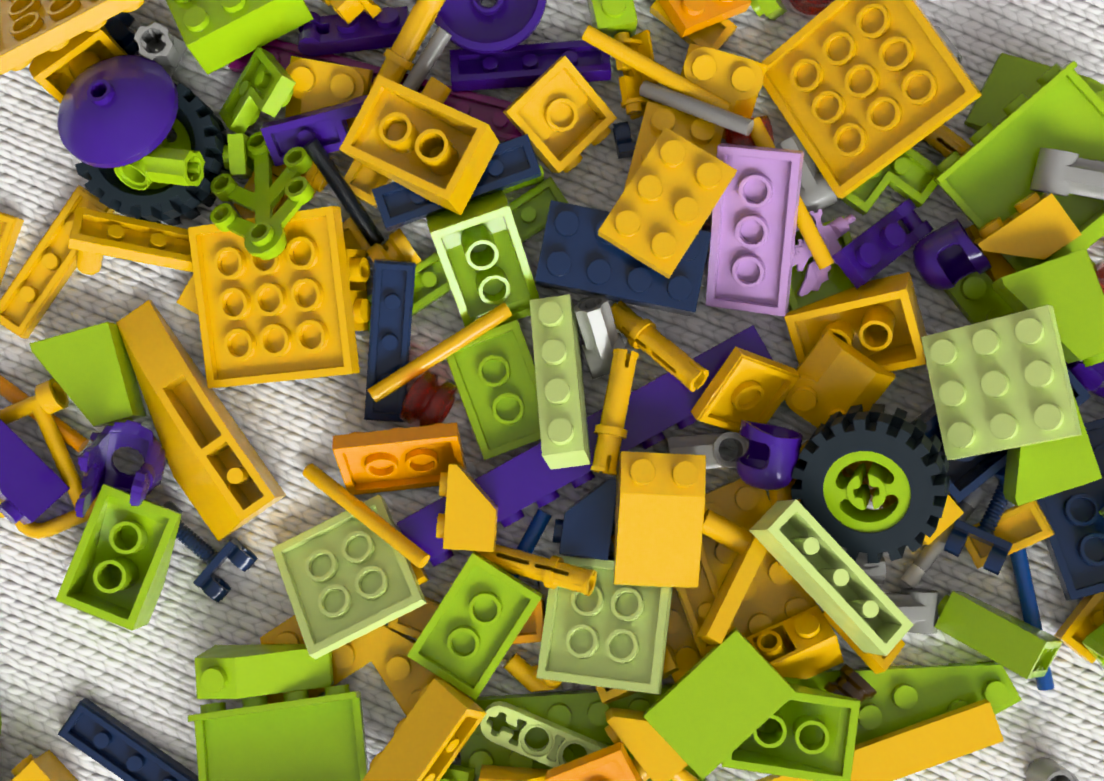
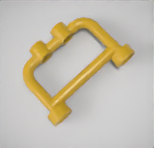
M52 378L36 385L35 395L1 409L0 419L7 425L33 413L62 481L70 488L67 492L75 508L76 502L83 491L82 481L52 415L67 408L69 400L65 391ZM98 495L83 518L77 517L74 509L43 523L34 521L33 523L23 525L18 521L15 526L27 537L36 539L51 537L87 522ZM0 512V517L4 518L5 516Z

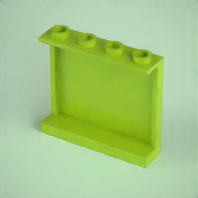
M1075 61L1066 64L1063 68L1058 63L1054 64L1036 80L1041 87L1028 98L1023 92L1002 109L1007 115L994 127L990 122H987L969 138L973 143L969 149L962 155H959L955 150L936 166L941 173L933 180L978 230L997 217H1000L1002 221L1006 220L1017 212L1014 208L1016 203L1035 192L1030 190L1040 148L1073 152L1079 154V158L1104 161V102L1074 70L1078 66ZM1036 191L1039 196L1043 194V192ZM1068 194V196L1054 195L1082 235L1045 260L1001 254L1002 257L1018 272L1085 248L1088 249L1104 236V200Z
M349 684L324 687L325 696L309 698L308 690L283 693L284 702L268 704L267 696L242 699V708L226 710V702L200 705V714L188 715V722L194 721L199 781H362L368 773L361 692H350Z

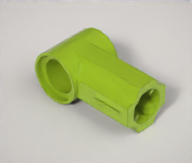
M161 143L142 159L125 166L115 167L114 171L120 181L136 190H146L152 182L198 187L204 178L205 160L200 151L164 147Z

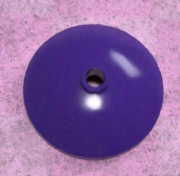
M446 0L434 23L437 27L440 26L452 35L450 41L463 49L477 53L502 52L519 45L534 32L543 17L547 0H495L496 2L492 7H484L481 4L483 0Z
M120 55L93 64L75 78L62 98L57 117L58 133L62 143L78 160L94 167L115 168L142 159L162 143L175 122L179 102L175 83L161 65L139 55Z

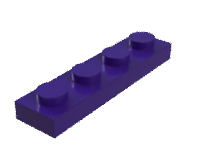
M583 40L517 45L497 53H477L466 49L450 50L452 91L527 87L533 84L561 56H566L587 82L611 80L610 55Z

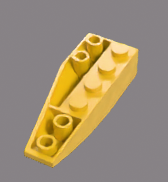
M151 300L146 301L116 322L161 445L165 449L166 458L173 477L218 542H220L285 497L286 494L214 390L207 388V380Z

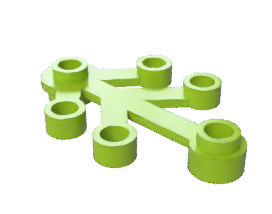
M259 131L252 134L246 143L247 155L254 162L255 193L240 187L228 173L218 175L210 185L211 191L220 201H232L255 212V223L240 218L239 214L228 203L216 206L210 214V220L220 231H231L245 238V248L251 255L263 260H270L280 255L286 247L287 239L284 227L301 206L308 203L314 195L312 186L306 178L300 176L311 168L312 159L303 147L290 149L283 159L287 167L272 184V166H274V162L262 132ZM286 194L289 198L273 215V208Z

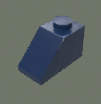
M608 477L567 508L564 512V519H555L552 543L560 544L559 554L608 560L616 505L615 477Z

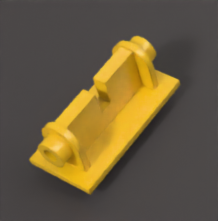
M645 30L630 37L629 32H619L614 35V39L654 60L650 30ZM615 59L617 70L623 71V76L618 78L622 97L621 108L626 109V114L630 115V120L644 115L647 101L661 104L639 94L640 87L645 80L658 84L657 81Z

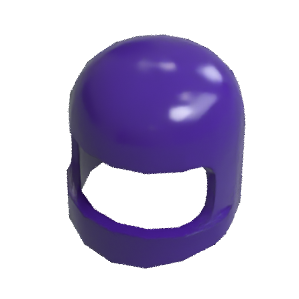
M957 218L922 238L913 250V261L917 272L928 286L937 290L951 289L963 277L973 272H978L981 275L992 267L987 257L972 242Z
M741 419L739 433L741 436L749 439L746 453L736 459V470L741 480L752 487L763 490H778L789 485L793 479L794 466L798 463L803 438L802 434L781 426Z

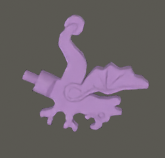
M817 209L816 213L809 211L831 256H833L842 249L837 239L850 230L849 225L856 220L852 214L846 218L839 216L826 226H823L821 223L822 209ZM798 239V244L794 246L793 266L797 265L796 270L798 272L803 271L808 259L812 256L806 242L802 239ZM813 259L807 265L805 278L797 295L804 296L808 295L810 291H819L821 284L829 280L828 271L831 269V265L819 269Z

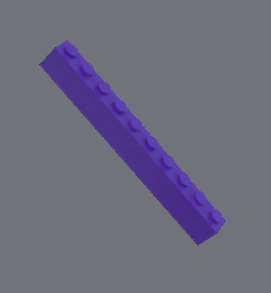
M754 325L693 358L695 362H698L709 371L706 382L698 390L690 391L681 381L667 372L631 392L624 426L628 433L627 438L622 439L620 453L621 451H628L639 444H642L645 450L664 440L665 436L662 431L676 424L679 430L698 421L690 411L735 346L773 360ZM603 409L587 417L591 465L550 469L542 456L541 443L475 479L477 484L498 506L497 523L501 522L505 528L525 516L522 512V509L536 502L538 507L541 508L560 497L557 490L571 482L575 489L595 478V475L590 470L598 436L594 433L595 425L600 424ZM446 497L438 499L397 522L402 534L430 555L429 561L433 567L454 556L451 549H443V538H436L438 513H445Z

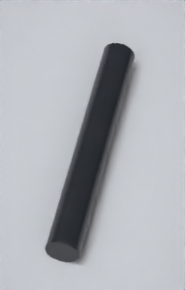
M314 138L306 143L303 147L369 245L381 244L384 241V237L318 138Z

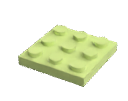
M1045 305L921 337L947 460L1082 435L1053 306Z
M380 494L363 502L396 528L385 499ZM344 511L272 548L308 654L314 659L427 604L410 561L348 511Z
M554 555L563 558L564 563L595 570L597 572V579L590 596L559 586L555 589H548L536 678L661 695L673 587L613 585L614 561Z

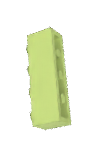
M567 294L529 300L542 456L550 469L591 465L579 329L571 296Z
M797 499L777 501L749 530L863 652L887 656L913 627L914 624Z

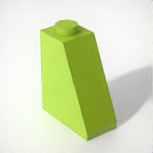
M1086 248L1009 274L992 283L994 291L1016 313L1045 305L1053 306L1067 363L1083 360L1084 366L1089 367L1104 362V294Z
M105 322L30 343L32 353L94 427L114 426L115 422L125 423L127 420L133 421L146 416L136 375L117 324Z
M1074 393L1073 397L1082 435L1008 449L1003 494L1007 501L1020 506L1102 479Z
M952 591L951 595H945L938 605L939 619L934 626L935 628L1025 679L1044 677L1063 642L1059 638L965 592Z

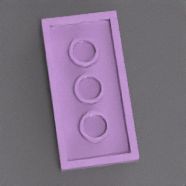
M725 143L717 146V158L736 169L737 172L712 212L705 306L784 317L788 313L804 151Z

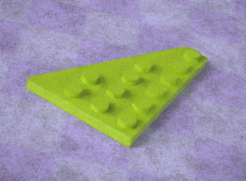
M995 661L977 662L975 664L948 663V665L889 666L885 672L875 674L869 667H859V669L853 670L865 679L877 693L872 699H865L860 705L861 711L859 712L855 745L983 699L991 703L995 715L1022 699L1004 667ZM828 669L809 679L783 678L790 683L826 691L823 687L828 682L835 681L840 676V670Z

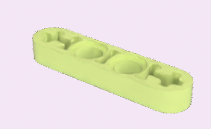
M502 701L493 702L488 705L484 710L487 714L480 722L482 733L491 742L552 768L567 763L563 757V751L570 744H580L585 748L587 755L608 747V745ZM499 712L505 713V722L514 727H517L518 719L524 720L525 722L520 728L518 741L511 739L514 735L513 729L502 726L499 732L493 730V722L488 719L489 716L497 717ZM535 727L544 729L549 736L547 744L538 749L530 747L525 740L528 730Z

